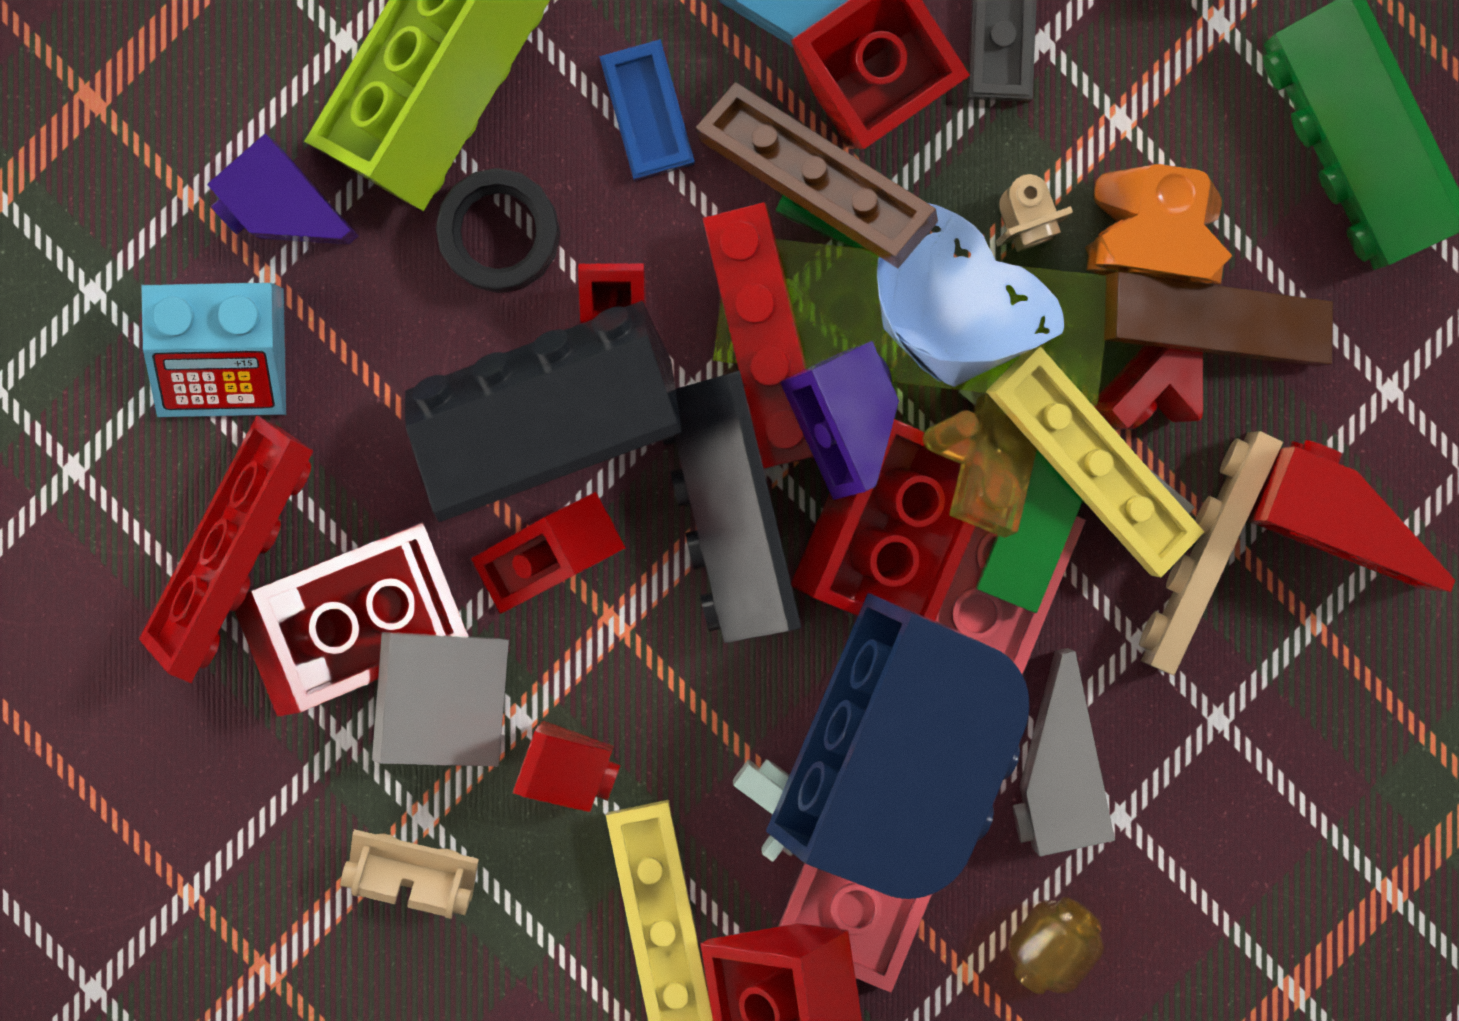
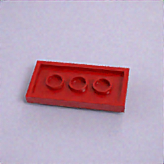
M256 415L139 637L140 642L168 674L188 683H192L199 668H206L213 660L220 643L219 629L229 610L235 611L243 603L250 587V577L248 574L258 555L266 553L274 544L281 526L279 516L290 495L296 496L302 490L311 471L309 459L313 450L280 426Z

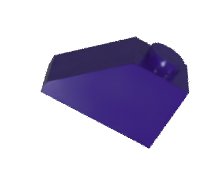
M266 133L207 184L219 198L211 207L236 235L246 228L249 233L259 239L348 245L359 237L281 147Z
M873 341L842 351L780 381L833 500L866 492L877 485L899 399L892 386L890 369L884 359L879 356Z

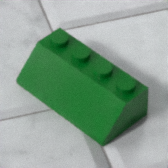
M1335 0L1277 32L1263 44L1268 53L1263 56L1266 73L1277 90L1285 88L1296 110L1291 113L1294 130L1305 147H1314L1324 169L1319 171L1322 187L1333 204H1342L1352 226L1347 228L1348 239L1361 261L1366 262L1369 260L1373 269L1377 270L1459 233V188L1367 0Z

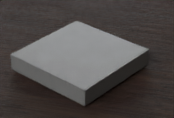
M382 632L372 761L380 764L499 767L509 640L489 637Z

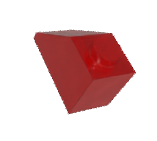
M594 492L538 520L472 557L471 560L499 613L502 614L625 549V546L599 496Z
M543 720L533 734L513 793L525 798L590 812L596 797L608 801L621 765L609 761L614 748L613 745Z

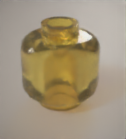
M1062 897L1059 902L1055 900L1040 901L1008 942L1010 955L1017 965L1014 968L1015 976L1024 986L1038 994H1044L1046 990L1058 994L1072 993L1103 955L1104 945L1099 935L1102 930L1100 922L1088 909L1070 898Z

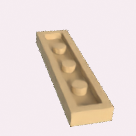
M1261 431L1248 432L1244 441L1236 438L1230 445L1220 467V473L1227 475L1218 497L1216 499L1208 496L1195 519V522L1202 528L1204 533L1198 538L1190 556L1183 554L1174 564L1166 583V588L1173 591L1163 614L1155 611L1151 615L1139 641V646L1146 649L1141 659L1142 662L1173 676L1175 675L1283 444L1282 441Z

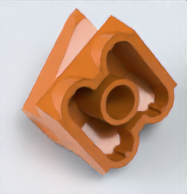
M1153 164L1107 172L1096 180L1093 194L1094 201L1116 223L1099 233V236L1085 247L1089 255L1086 269L1088 272L1102 276L1123 272L1203 284H1221L1224 264L1232 257V254L1206 227V225L1218 220L1222 198L1205 172L1170 165Z

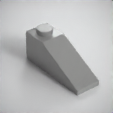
M1069 648L1055 650L1019 786L1023 803L1012 806L1020 842L1031 841L1032 849L1039 856L1115 841L1076 652Z

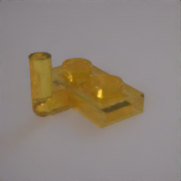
M985 393L977 397L974 413L961 411L928 428L923 435V443L928 450L961 463L949 515L1006 538L1018 533L1037 448L996 402Z

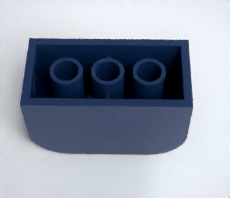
M868 593L766 832L805 864L891 897L915 899L929 896L945 888L962 872L973 852L976 842L987 834L994 815L992 805L1003 780L1013 773L1017 766L1020 755L1019 742L1027 725L1029 715L1028 689L1020 670L1001 651L944 624Z

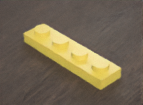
M1041 346L1023 353L986 391L1150 575L1161 578L1204 533L1202 528Z
M669 800L607 812L606 819L648 1021H713L708 987Z

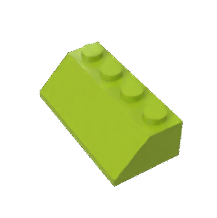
M389 0L304 142L390 194L424 211L432 196L443 185L445 175L465 141L476 130L478 120L498 86L507 78L513 61L531 31L540 23L544 10L550 0Z

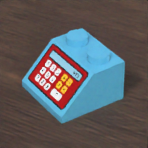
M273 283L142 285L143 353L157 417L286 415L283 288Z

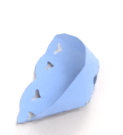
M930 204L936 208L938 217L936 226L941 228L940 232L928 234L898 269L880 257L878 259L877 279L883 328L905 353L939 382L943 381L955 387L1063 333V312L1058 299L1026 269L996 261L985 237L973 224L960 215L938 205ZM956 238L959 239L960 247L971 253L969 258L964 256L954 257V240ZM1006 286H1012L1017 295L1028 296V300L1011 305ZM1045 316L1044 327L1049 329V333L1035 334L1040 325L1041 318Z

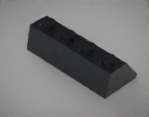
M643 300L626 307L618 306L606 309L590 321L566 330L556 329L548 331L532 343L505 353H490L480 358L474 365L445 376L433 375L427 377L415 387L405 390V427L433 513L438 522L682 432L672 362Z
M740 371L676 388L682 432L663 439V444L666 446L676 443L682 468L671 470L670 473L678 506L681 508L691 505L697 527L695 531L686 532L685 536L693 569L706 567L712 592L700 595L708 631L721 629L724 643L800 629V619Z

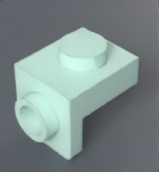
M748 759L734 777L733 785L773 814L789 774L768 759L765 760L761 767H758ZM769 836L762 846V854L772 862L782 850L789 856L793 854L772 836Z

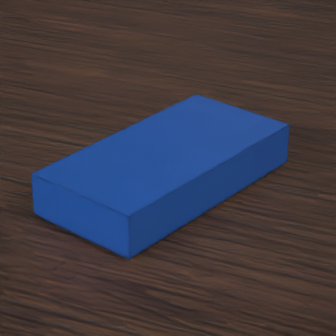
M661 39L599 56L634 181L695 165Z

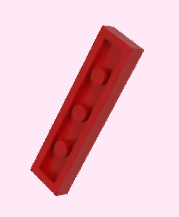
M763 202L704 217L702 219L763 469L812 458L814 456L780 384V381L807 369L768 204Z

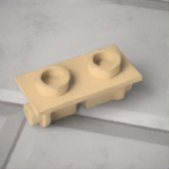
M1032 174L1020 176L1002 194L999 201V210L1007 231L996 240L997 247L1014 242L1015 248L1019 252L1052 240L1053 236L1061 233L1058 224L1073 213L1071 206L1056 211L1048 186L1043 179Z
M354 829L350 860L345 863L340 886L351 888L352 896H362L391 904L396 903L401 886L409 887L412 890L408 900V908L452 919L454 913L466 916L469 902L473 897L479 859L461 855L450 849H435L401 841L387 834H372Z

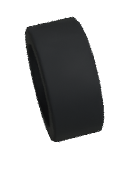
M501 168L474 172L455 184L440 206L436 225L440 252L453 272L477 289L496 293L523 289L542 277L556 257L560 238L556 210L541 186L522 173ZM498 193L514 196L526 204L534 216L537 230L534 246L526 258L512 267L501 269L483 266L472 259L463 246L461 235L463 218L470 206L484 196Z

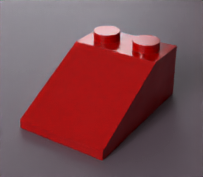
M1305 440L1304 444L1292 441L1290 447L1280 448L1247 522L1415 588L1451 593L1456 580L1358 471L1339 464L1342 456L1341 452L1309 440Z
M423 522L248 591L240 607L235 610L277 717L301 713L378 680L382 632L468 636Z

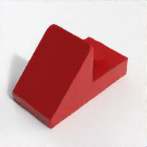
M1145 345L1091 404L1113 429H1134L1148 420L1157 407L1172 422L1200 421L1203 416V352Z

